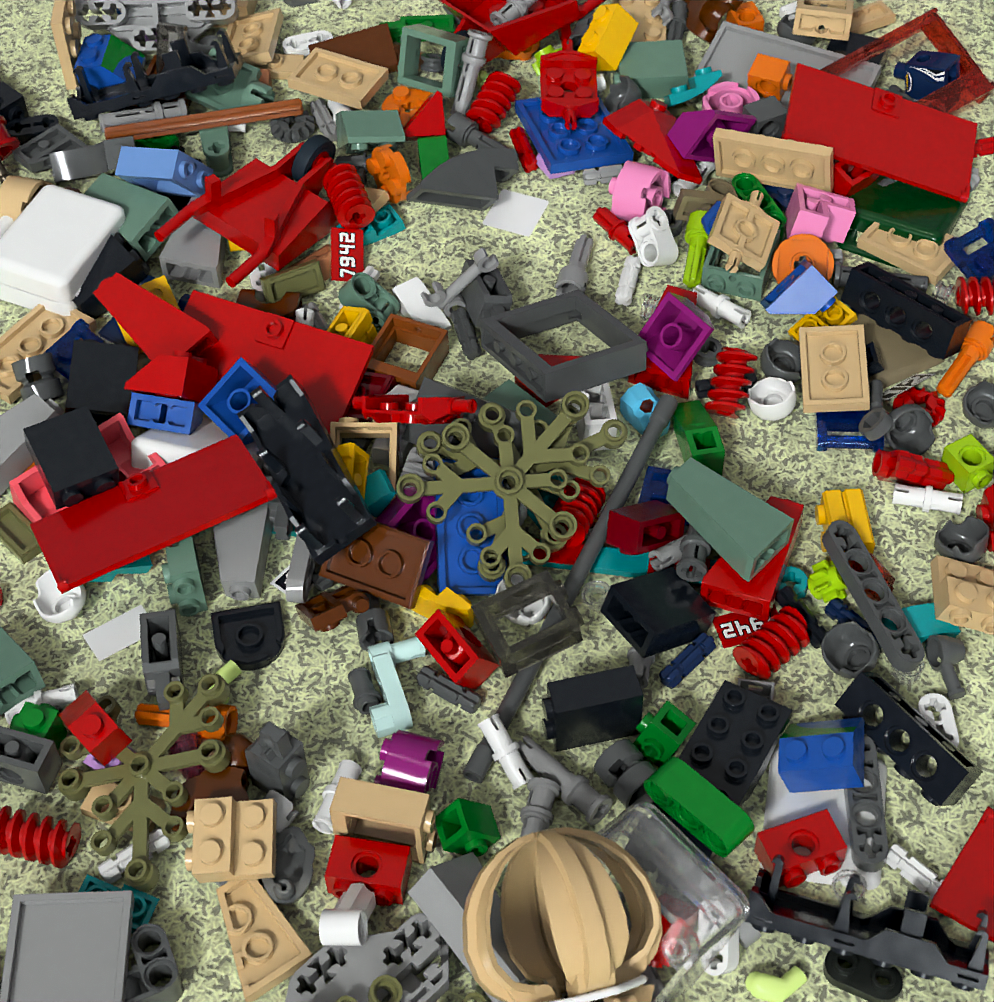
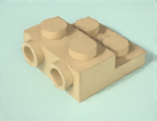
M936 555L930 562L935 619L951 623L955 626H962L994 635V570Z
M232 796L194 799V810H188L186 815L188 833L193 834V847H188L185 850V866L187 871H192L191 874L199 883L275 878L276 801L273 798L235 801Z

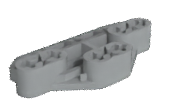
M75 0V19L77 22H80V25L88 30H107L144 55H157L169 52V43L166 40H159L155 34L157 32L161 39H169V29L184 30L186 37L189 40L195 41L213 25L233 23L239 15L237 0ZM208 3H211V5L215 9L212 10V13L215 15V17H211V14L208 11L211 10V8L208 5ZM224 4H227L229 8H231L227 10L226 15H223L221 11L218 10L223 9ZM197 5H200L201 8L205 10L199 11V16H196L192 12L196 10ZM115 9H118L121 14H118L117 19L114 20L110 15H103L101 10L106 14H114ZM88 10L92 11L95 14L89 16V21H87L83 17L84 15H88ZM144 35H146L151 40H158L162 47H159L155 41H147L146 46H143L139 40H144Z
M424 913L415 914L396 931L367 935L366 943L363 946H323L292 975L285 1002H336L342 996H351L357 1002H369L368 990L372 982L382 975L393 976L400 982L403 994L399 1002H436L449 989V945ZM438 955H440L441 966L439 967L438 963H432L423 972V976L427 980L422 982L420 979H418L416 976L426 966H428ZM380 989L377 991V997L380 1001L388 1002L391 999V995L387 990Z

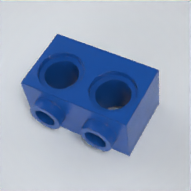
M132 392L127 424L139 428L191 435L202 423L204 412L197 406L199 403Z

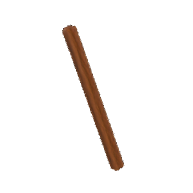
M300 98L109 126L104 128V135L106 140L133 136L135 140L225 125L233 126L299 116L303 114V106Z

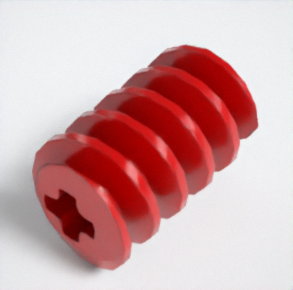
M501 71L490 73L486 82L482 85L481 91H479L476 99L471 104V108L467 111L466 116L478 123L479 131L490 134L492 128H499L502 124L501 120H504L507 116L506 111L511 109V103L516 100V94H519L522 89L520 83L512 76Z
M341 163L331 167L324 175L323 187L330 199V204L337 216L338 223L348 229H361L369 225L376 216L375 210L372 207L371 200L368 198V193L365 191L364 184L361 182V177L357 173L356 167L349 163Z
M958 277L955 284L956 307H961L962 313L966 316L970 307L974 308L976 316H980L982 307H986L988 316H992L994 312V278L991 282L989 277H982L978 283L976 277H969L967 282L963 277Z
M722 347L723 351L716 355V360L721 364L713 367V372L717 376L710 380V384L716 389L708 391L707 397L712 401L705 403L704 408L707 412L714 415L738 419L739 417L735 415L736 411L746 410V406L739 403L738 400L749 398V394L741 390L742 386L752 385V381L745 378L744 375L755 372V369L748 366L747 362L757 361L758 356L742 349Z
M577 477L572 479L580 486V493L577 499L573 502H565L559 497L552 508L556 513L566 511L576 518V532L564 546L570 548L581 545L606 501L604 487H594L589 481ZM566 486L563 492L567 496H572L575 494V489L572 486ZM559 523V524L563 525V526L565 527V529L568 531V527H567L566 524H564V523Z
M784 606L780 609L779 613H776L769 621L761 625L760 629H757L750 637L742 641L740 646H736L733 649L732 655L745 672L766 681L771 677V672H777L781 669V664H786L790 661L791 655H797L800 652V647L805 648L810 644L807 623L797 609L791 606Z
M7 805L2 807L0 810V854L7 855L10 853L12 857H24L25 860L31 862L38 860L40 864L44 865L52 863L54 867L60 869L70 863L80 843V823L75 822L68 831V822L65 819L61 818L54 828L52 816L47 815L44 817L40 825L39 813L32 812L26 821L25 810L19 808L12 817V808Z

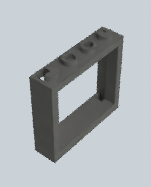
M579 289L480 319L482 348L545 403L563 398L571 391L581 392L646 370L647 342ZM578 321L610 348L550 366L519 339Z

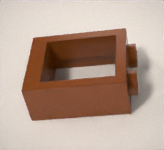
M391 313L371 343L375 347V351L366 371L393 375L396 377L397 385L400 384L420 390L424 377L433 379L449 353L448 330ZM396 342L429 352L418 372L384 362Z

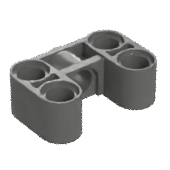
M143 924L134 931L131 937V947L137 964L131 966L132 970L128 971L125 1002H177L181 998L184 988L164 929L157 924ZM150 945H160L152 952H144ZM161 979H171L165 986H155Z

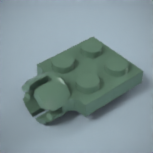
M211 48L208 55L212 58H217L216 49ZM244 62L233 83L226 86H218L216 83L208 85L206 90L199 93H191L190 90L184 93L187 99L213 111L274 102L275 100L273 88L259 81L262 75L260 69Z

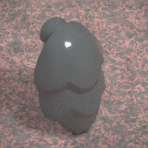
M287 827L279 833L276 838V877L262 879L268 895L277 903L284 905L295 903L301 899L307 892L313 879L315 847L307 841L304 832L299 827Z

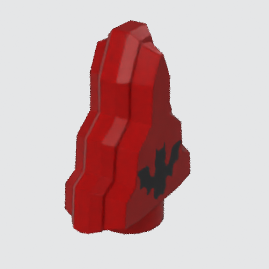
M879 449L875 453L872 462V474L879 481L924 488L926 485H930L935 490H943L946 485L954 482L955 475L952 471H949L947 463L928 459L909 451H885Z

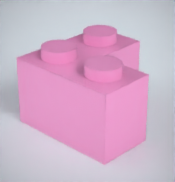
M797 183L785 212L787 238L797 234H810L824 242L833 243L835 241L843 244L856 214L854 199Z

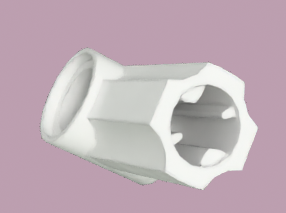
M351 884L348 890L342 893L334 909H324L322 911L319 921V937L322 945L363 946L366 943L368 919L376 906L375 893L368 890L365 884Z

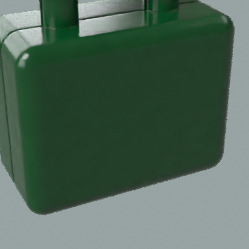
M880 175L871 185L849 197L854 199L856 214L844 243L838 242V247L862 257L898 268L858 248L856 241L857 231L864 233L874 222L880 223V230L888 232L891 228H894L893 234L908 239L909 234H912L913 241L927 239L936 242L940 246L944 242L945 234L951 235L968 201L962 203L900 181L882 187L877 183L886 177Z

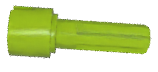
M704 210L694 211L690 214L685 231V240L689 244L682 282L687 285V288L691 289L701 283L707 247L711 246V244L707 243L709 236L701 224L702 217L707 213Z

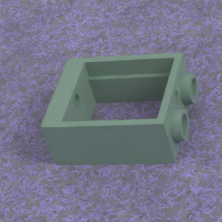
M423 24L403 26L400 37L401 47L399 65L397 67V82L431 93L439 91L444 97H455L464 64L461 56L463 52H466L469 37ZM421 39L446 46L442 83L418 76Z
M781 230L777 231L766 266L759 272V275L740 271L729 273L730 269L726 271L725 268L717 267L723 251L711 245L703 265L701 285L714 292L761 301L771 273L772 256L779 245Z

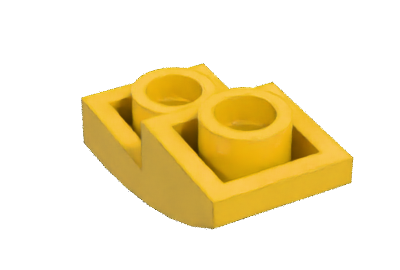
M834 297L836 301L830 308L823 313L819 310L816 314H806L788 330V334L799 342V327L828 326V324L837 326L850 325L858 320L857 314Z
M423 584L421 586L416 606L411 610L429 619L437 609H441L458 615L469 629L474 625L473 605L463 594L457 595L448 587L437 595L429 585Z

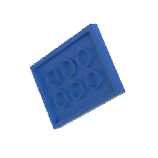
M541 97L515 101V112L536 150L540 153L550 174L622 164L627 160L633 161L634 152L627 140L620 139L602 123L604 117L610 115L600 97L598 112L590 118L577 117V128L571 130V124L570 130L565 128V119L563 117H548L541 110Z

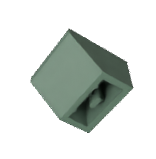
M398 110L340 111L336 114L337 149H346V154H361L363 151L369 150V148H376L384 144H391L393 146L390 149L397 150L398 145L406 142Z

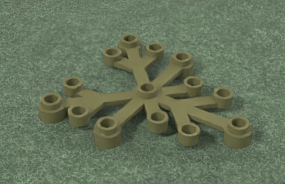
M580 391L568 392L562 400L560 414L537 440L534 423L537 412L536 405L530 400L520 401L517 404L515 415L521 425L523 456L515 465L512 449L515 433L510 426L500 425L494 431L493 441L498 446L499 466L469 441L470 434L465 425L457 422L448 424L442 431L441 442L443 447L452 453L460 452L489 477L461 479L443 464V460L439 455L432 453L424 457L422 470L427 476H436L440 480L423 482L416 474H405L397 481V497L406 504H414L420 501L423 496L442 495L437 501L430 503L426 509L427 520L432 524L438 525L445 521L447 511L463 493L493 491L497 497L503 499L505 530L491 546H487L481 551L479 560L484 568L494 569L499 565L501 555L507 549L509 567L506 569L503 577L504 586L508 591L515 594L525 592L531 585L532 572L523 564L522 548L529 553L530 561L538 566L547 563L551 551L545 543L537 542L520 528L517 500L548 525L549 534L553 539L563 542L568 541L574 536L577 529L576 518L566 511L556 513L528 490L549 488L551 491L560 492L566 487L568 482L566 472L561 469H554L549 473H526L535 464L570 462L572 465L580 467L587 463L590 451L584 444L578 443L569 448H548L572 421H579L586 416L590 405L588 397ZM575 403L579 405L580 411L572 413L568 409V405ZM529 407L532 410V414L530 416H523L520 413V408ZM507 432L510 435V439L505 442L501 441L497 436L498 433ZM458 435L462 441L458 445H453L449 442V437ZM581 450L584 452L585 458L577 460L574 458L573 452ZM430 460H435L438 462L439 468L430 470L427 468L426 463ZM554 475L562 477L563 484L559 486L554 485L551 482V477ZM504 479H511L515 486L512 489H506L503 487L502 481ZM411 485L416 488L417 492L413 496H408L404 493L403 489ZM433 508H440L443 511V516L434 518L431 516L430 511ZM558 523H564L567 525L568 531L563 534L559 533L555 526ZM538 548L543 549L546 557L541 560L536 559L533 551ZM492 552L496 555L497 560L494 563H488L484 560V554ZM513 575L522 576L524 583L520 586L512 584L511 577Z
M493 402L486 403L479 410L478 424L481 429L494 435L495 429L500 425H504L506 414L503 407ZM568 405V409L572 413H578L574 406ZM491 410L495 411L498 414V418L496 420H489L486 417V413ZM465 418L454 420V422L461 423L467 427L470 434L469 441L477 447L471 435V423ZM540 419L534 420L535 426L542 427L544 431L548 427L545 421ZM611 419L602 425L600 432L575 444L581 443L586 445L590 452L602 446L608 449H617L624 444L627 438V427L623 422ZM572 421L552 443L550 449L565 448L570 431L578 421ZM612 427L617 428L620 431V436L612 437L608 429ZM426 431L417 439L416 450L422 459L428 454L433 453L457 461L452 464L448 462L443 464L458 476L478 468L460 452L452 453L447 451L442 445V436L435 431ZM504 431L497 435L499 440L504 442L510 439V435ZM452 435L455 440L461 443L462 440L458 435ZM427 439H433L436 441L437 446L433 449H428L425 447L424 442ZM512 443L515 465L521 456L514 443ZM581 450L573 452L575 459L585 455ZM491 458L495 463H497L500 466L499 460ZM570 462L535 464L528 471V474L547 473L553 469H561L566 474L589 481L597 488L606 486L611 477L610 470L604 465H596L594 467L583 465L577 467ZM601 471L605 474L606 479L604 481H597L593 474ZM551 478V482L554 485L559 486L563 484L562 481ZM506 479L507 485L512 489L515 486L513 480ZM568 479L566 486H572L575 489V494L572 496H567L563 490L554 492L549 488L528 490L541 501L543 499L538 489L558 495L565 502H573L580 493V486L575 480ZM504 510L501 516L489 522L471 524L466 531L467 542L472 546H480L487 538L495 535L494 542L505 530ZM535 515L542 529L539 535V542L545 543L553 553L562 550L567 541L550 540L548 537V525ZM556 524L555 528L559 533L567 532L563 525ZM478 529L482 532L483 537L480 540H474L471 538L470 532ZM492 552L484 554L486 562L497 560L496 555ZM503 554L501 555L499 567L495 571L484 568L479 560L477 571L483 580L495 582L502 578L506 569V563L502 557ZM529 554L523 556V562L530 560Z
M219 674L204 675L198 682L197 695L187 706L186 701L189 698L187 688L179 681L167 684L163 695L170 703L169 727L148 751L134 753L128 747H125L115 757L123 765L83 772L79 768H69L64 770L59 776V791L70 801L84 799L94 786L121 781L109 796L102 795L94 800L92 812L101 821L112 820L116 816L120 805L134 790L131 804L108 830L97 831L92 836L90 845L100 856H109L115 851L118 841L133 825L132 860L125 868V880L136 890L142 892L150 891L156 886L160 877L159 869L149 860V819L162 829V833L172 842H180L188 834L186 823L179 816H170L150 800V786L158 790L170 806L180 807L188 799V790L179 781H170L161 773L202 765L210 773H218L223 771L230 763L231 753L229 749L217 739L204 741L196 750L164 756L181 735L204 730L215 732L221 728L224 718L215 707L222 705L229 698L230 686ZM180 690V693L172 698L174 692ZM112 696L101 697L97 702L104 710L108 705L112 704L111 708L106 712L117 723V716L121 711L120 704ZM215 715L212 722L206 723L209 717ZM63 723V726H64L70 733H72V732L66 727V725ZM74 735L67 736L60 744L61 753L71 761L91 754ZM77 744L76 748L73 751L69 752L71 746ZM215 750L214 754L208 757V755ZM180 790L178 796L171 798L174 791ZM109 804L108 809L101 813L103 806ZM180 824L179 829L171 834V829L175 825ZM108 839L107 844L100 848L101 842ZM143 868L141 874L136 876L137 872Z

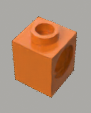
M754 1L742 3L736 12L734 10L727 12V22L764 31L765 20Z
M758 53L748 72V86L753 88L759 96L767 98L774 95L778 101H781L785 91H790L794 75L790 73V61Z

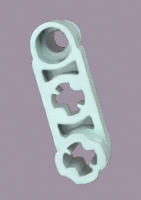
M417 637L391 644L389 641L368 646L370 662L384 703L369 707L376 736L381 738L396 733L399 729L404 731L412 729L411 713L395 668L398 663L426 657L424 645Z

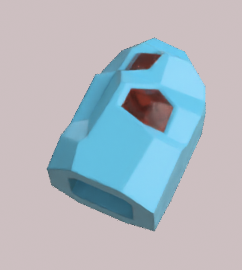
M639 382L627 389L620 398V412L640 434H643L649 423L650 415L659 399L654 394L652 388ZM670 422L668 426L663 430L661 436L667 434L670 427Z

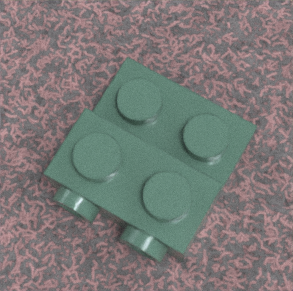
M192 535L172 544L173 547L165 548L168 563L161 564L171 605L178 604L180 615L185 617L194 616L198 612L208 610L198 554Z

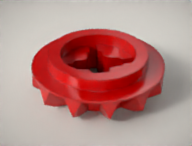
M925 386L920 390L911 387L894 398L893 410L905 404L915 403L920 405L926 403L924 409L934 421L932 427L938 425L944 418L946 411L944 407L945 400L938 398L937 391L927 392Z

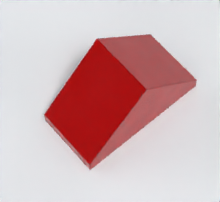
M439 91L429 95L403 127L406 141H417V137L446 135L443 98Z

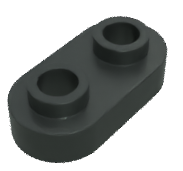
M830 950L825 957L823 973L831 985L868 1002H895L899 998L903 987V979L895 967L886 968L872 963L870 958L855 953L853 956H844ZM842 960L847 961L852 967L843 968L838 962ZM884 977L889 981V984L882 985L877 982L876 978Z

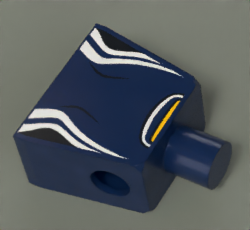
M922 50L918 51L907 63L899 61L896 64L893 72L894 78L905 81V93L916 102L947 113L959 101L960 55Z

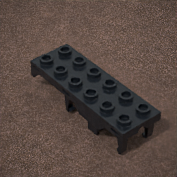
M224 28L219 29L217 35L222 36L223 48L218 39H213L210 44L211 46L215 45L217 58H212L202 51L190 53L185 38L170 42L172 51L162 54L165 66L161 73L148 76L138 59L140 53L134 51L131 54L132 63L126 62L123 66L126 82L98 89L89 84L84 68L77 66L73 71V74L76 73L79 79L76 87L77 97L75 94H71L66 99L74 120L84 118L85 121L97 119L98 114L104 112L127 110L128 106L135 104L138 107H145L152 104L154 99L164 97V100H172L179 97L181 92L190 90L191 93H199L206 90L208 85L216 83L218 86L229 85L234 82L244 64L241 52H235ZM132 65L134 68L136 79L129 68L132 67Z
M290 374L276 385V393L273 399L261 386L253 390L250 394L258 404H250L244 410L238 412L237 415L256 443L259 450L256 454L265 462L275 482L272 486L289 520L295 526L296 534L305 542L313 560L321 565L376 526L377 523L305 388Z
M725 680L679 758L741 808L743 803L750 798L767 768L775 746L778 744L780 736L791 719L793 710ZM654 801L624 849L635 858L646 873L654 874L656 869H658L655 883L667 889L670 885L673 890L692 900L696 895L707 867L715 855L714 852Z
M780 854L773 857L772 863H775L772 877L768 870L759 869L755 885H753L750 891L743 920L744 922L751 923L754 929L765 933H774L775 931L791 935L793 940L802 944L811 945L814 942L830 946L833 952L844 956H853L854 953L870 958L872 963L881 967L892 968L894 965L910 969V972L919 978L934 979V977L948 980L951 985L964 991H974L975 989L985 991L989 977V949L987 948L988 912L986 910H979L976 913V917L981 918L970 942L967 943L949 938L939 920L928 916L926 910L930 894L908 888L904 908L890 905L873 915H868L853 910L854 900L858 898L857 893L854 891V883L861 884V877L857 874L850 876L841 903L837 906L779 889L785 862L784 857Z

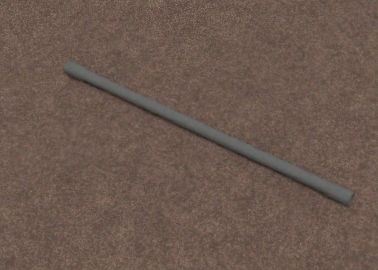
M663 394L659 398L650 415L646 429L495 713L499 714L506 730H508L606 541L609 510L624 507L659 437L668 426L678 406V401L671 395ZM485 736L475 747L462 772L466 779L478 784L483 782L494 761L491 756L494 752Z

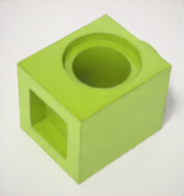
M972 434L944 447L941 462L947 463L949 471H952L955 475L954 483L963 493L974 488L982 489L990 483L994 470V457Z

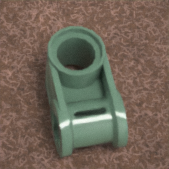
M228 125L200 129V139L207 166L213 169V174L218 178L228 176L233 171L232 147Z
M356 273L338 292V298L343 306L363 307L370 311L372 320L374 316L376 317L372 324H374L377 332L380 331L391 313L397 314L400 310V303L397 298L388 293L367 273Z

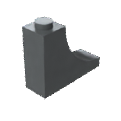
M128 136L103 140L91 146L49 153L54 182L100 176L101 173L107 175L115 174L121 146L137 147L135 138Z

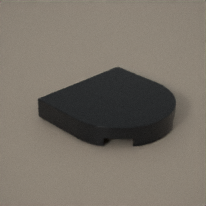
M280 601L211 613L216 651L225 664L232 660L241 670H257L274 662L282 653L285 646V631Z

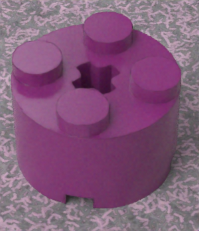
M399 729L396 733H393L391 739L385 738L383 741L380 760L385 762L382 774L376 775L374 783L421 793L430 792L432 788L436 789L444 758V752L438 749L444 746V741Z

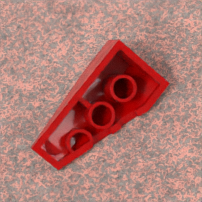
M639 98L604 117L602 123L620 139H625L627 136L629 140L634 142L633 148L654 157L653 162L673 176L692 183L701 184L703 179L695 161L683 159L667 136L675 124L676 118L667 110L668 106L657 99H652L649 102Z

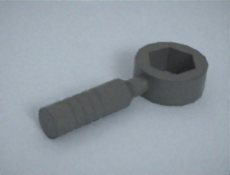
M872 380L870 382L871 411L861 419L858 426L860 433L869 441L880 439L890 430L893 424L892 416L883 408V383L880 380Z

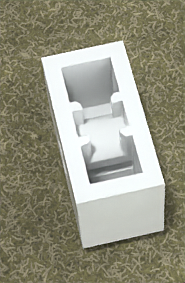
M609 382L581 391L588 397L590 405L586 416L576 424L579 441L600 432L602 425L606 421L611 419L617 420ZM572 403V406H574L579 412V405ZM615 427L608 429L612 437H616L617 428ZM602 446V447H600V448H598V449H596V450H594V451H597V450H614V449H608V448H606L605 446Z

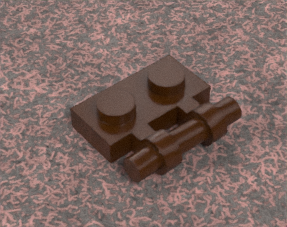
M342 586L331 593L324 591L307 599L306 603L295 605L300 619L315 632L319 630L326 632L339 626L340 620L348 617L347 612H366L369 609V599L357 589Z

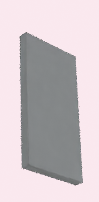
M723 21L697 68L699 70L712 67L713 72L722 71V76L713 85L721 82L739 83L738 87L747 90L748 72L757 54L760 53L790 61V73L793 75L797 63H801L874 88L881 74L882 65ZM791 89L790 91H785L781 101H779L786 110L788 109Z
M132 890L13 894L0 1002H125L135 898Z

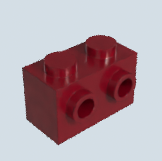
M658 500L609 510L606 543L619 548L621 553L627 555L647 553L682 537L684 534L685 518L673 506Z

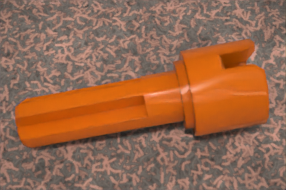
M980 320L974 321L971 324L961 346V351L936 387V391L946 398L951 397L971 367L977 361L985 360L994 349V337H992L994 326Z
M138 704L135 711V718L138 724L169 727L170 709L159 711L157 704ZM224 704L216 706L215 708L224 718L223 725L215 732H208L206 730L197 732L200 738L220 740V738L230 733H236L238 726L236 706ZM215 715L209 717L206 723L212 722Z

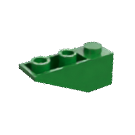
M699 400L678 403L671 421L684 463L691 457L722 476L725 449L717 425Z

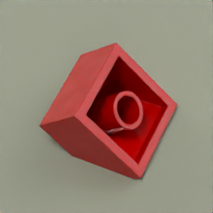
M173 350L172 355L159 354L125 382L124 389L134 393L200 403L216 385L219 369L207 365V359L194 357L189 352Z

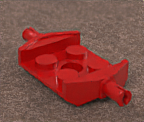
M567 38L562 40V50L541 56L540 92L541 110L548 117H563L565 119V128L570 130L571 124V130L577 128V117L590 118L598 112L599 97L597 94L596 75L597 57L573 51L574 42L570 38L569 44H567Z
M407 394L354 396L352 399L353 408L356 410L362 409L364 419L368 420L371 417L376 423L447 424L451 423L455 418H463L465 413L472 414L477 410L476 400L465 399V396L418 397V402H409V395Z

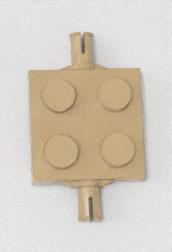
M759 190L752 191L749 201L741 200L728 192L722 199L707 239V243L729 255L725 265L726 271L730 269L729 273H736L738 271L740 261L759 272L766 266L780 222L767 215L760 208L764 194L762 192L759 194Z

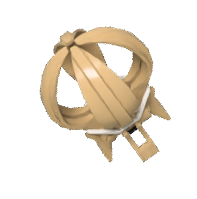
M570 827L546 829L514 839L496 852L477 874L466 898L462 917L463 953L474 980L489 995L502 1002L652 1001L654 985H643L646 983L647 977L641 974L654 958L663 934L661 906L647 873L635 858L616 842L588 830ZM590 851H592L598 858H600L607 865V867L609 868L617 882L620 884V887L622 889V892L624 894L630 911V919L632 926L630 935L628 932L626 913L622 905L620 896L618 894L617 888L613 883L612 879L610 878V876L608 875L602 863ZM507 863L508 866L502 882L500 904L503 938L511 960L526 979L537 984L529 985L514 982L498 965L492 948L490 915L493 894Z

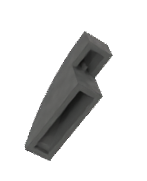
M485 148L455 156L437 166L407 194V201L485 211L499 199L496 182H506L519 171L516 149Z

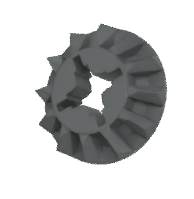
M304 110L303 114L299 116L270 121V130L273 137L285 143L304 141L314 133L316 128L314 116L309 115L307 110ZM292 122H296L291 127V129H289V125H291Z

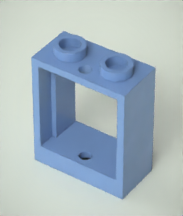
M121 146L115 175L119 178L160 195L197 198L205 194V177L213 174L212 168L180 150Z

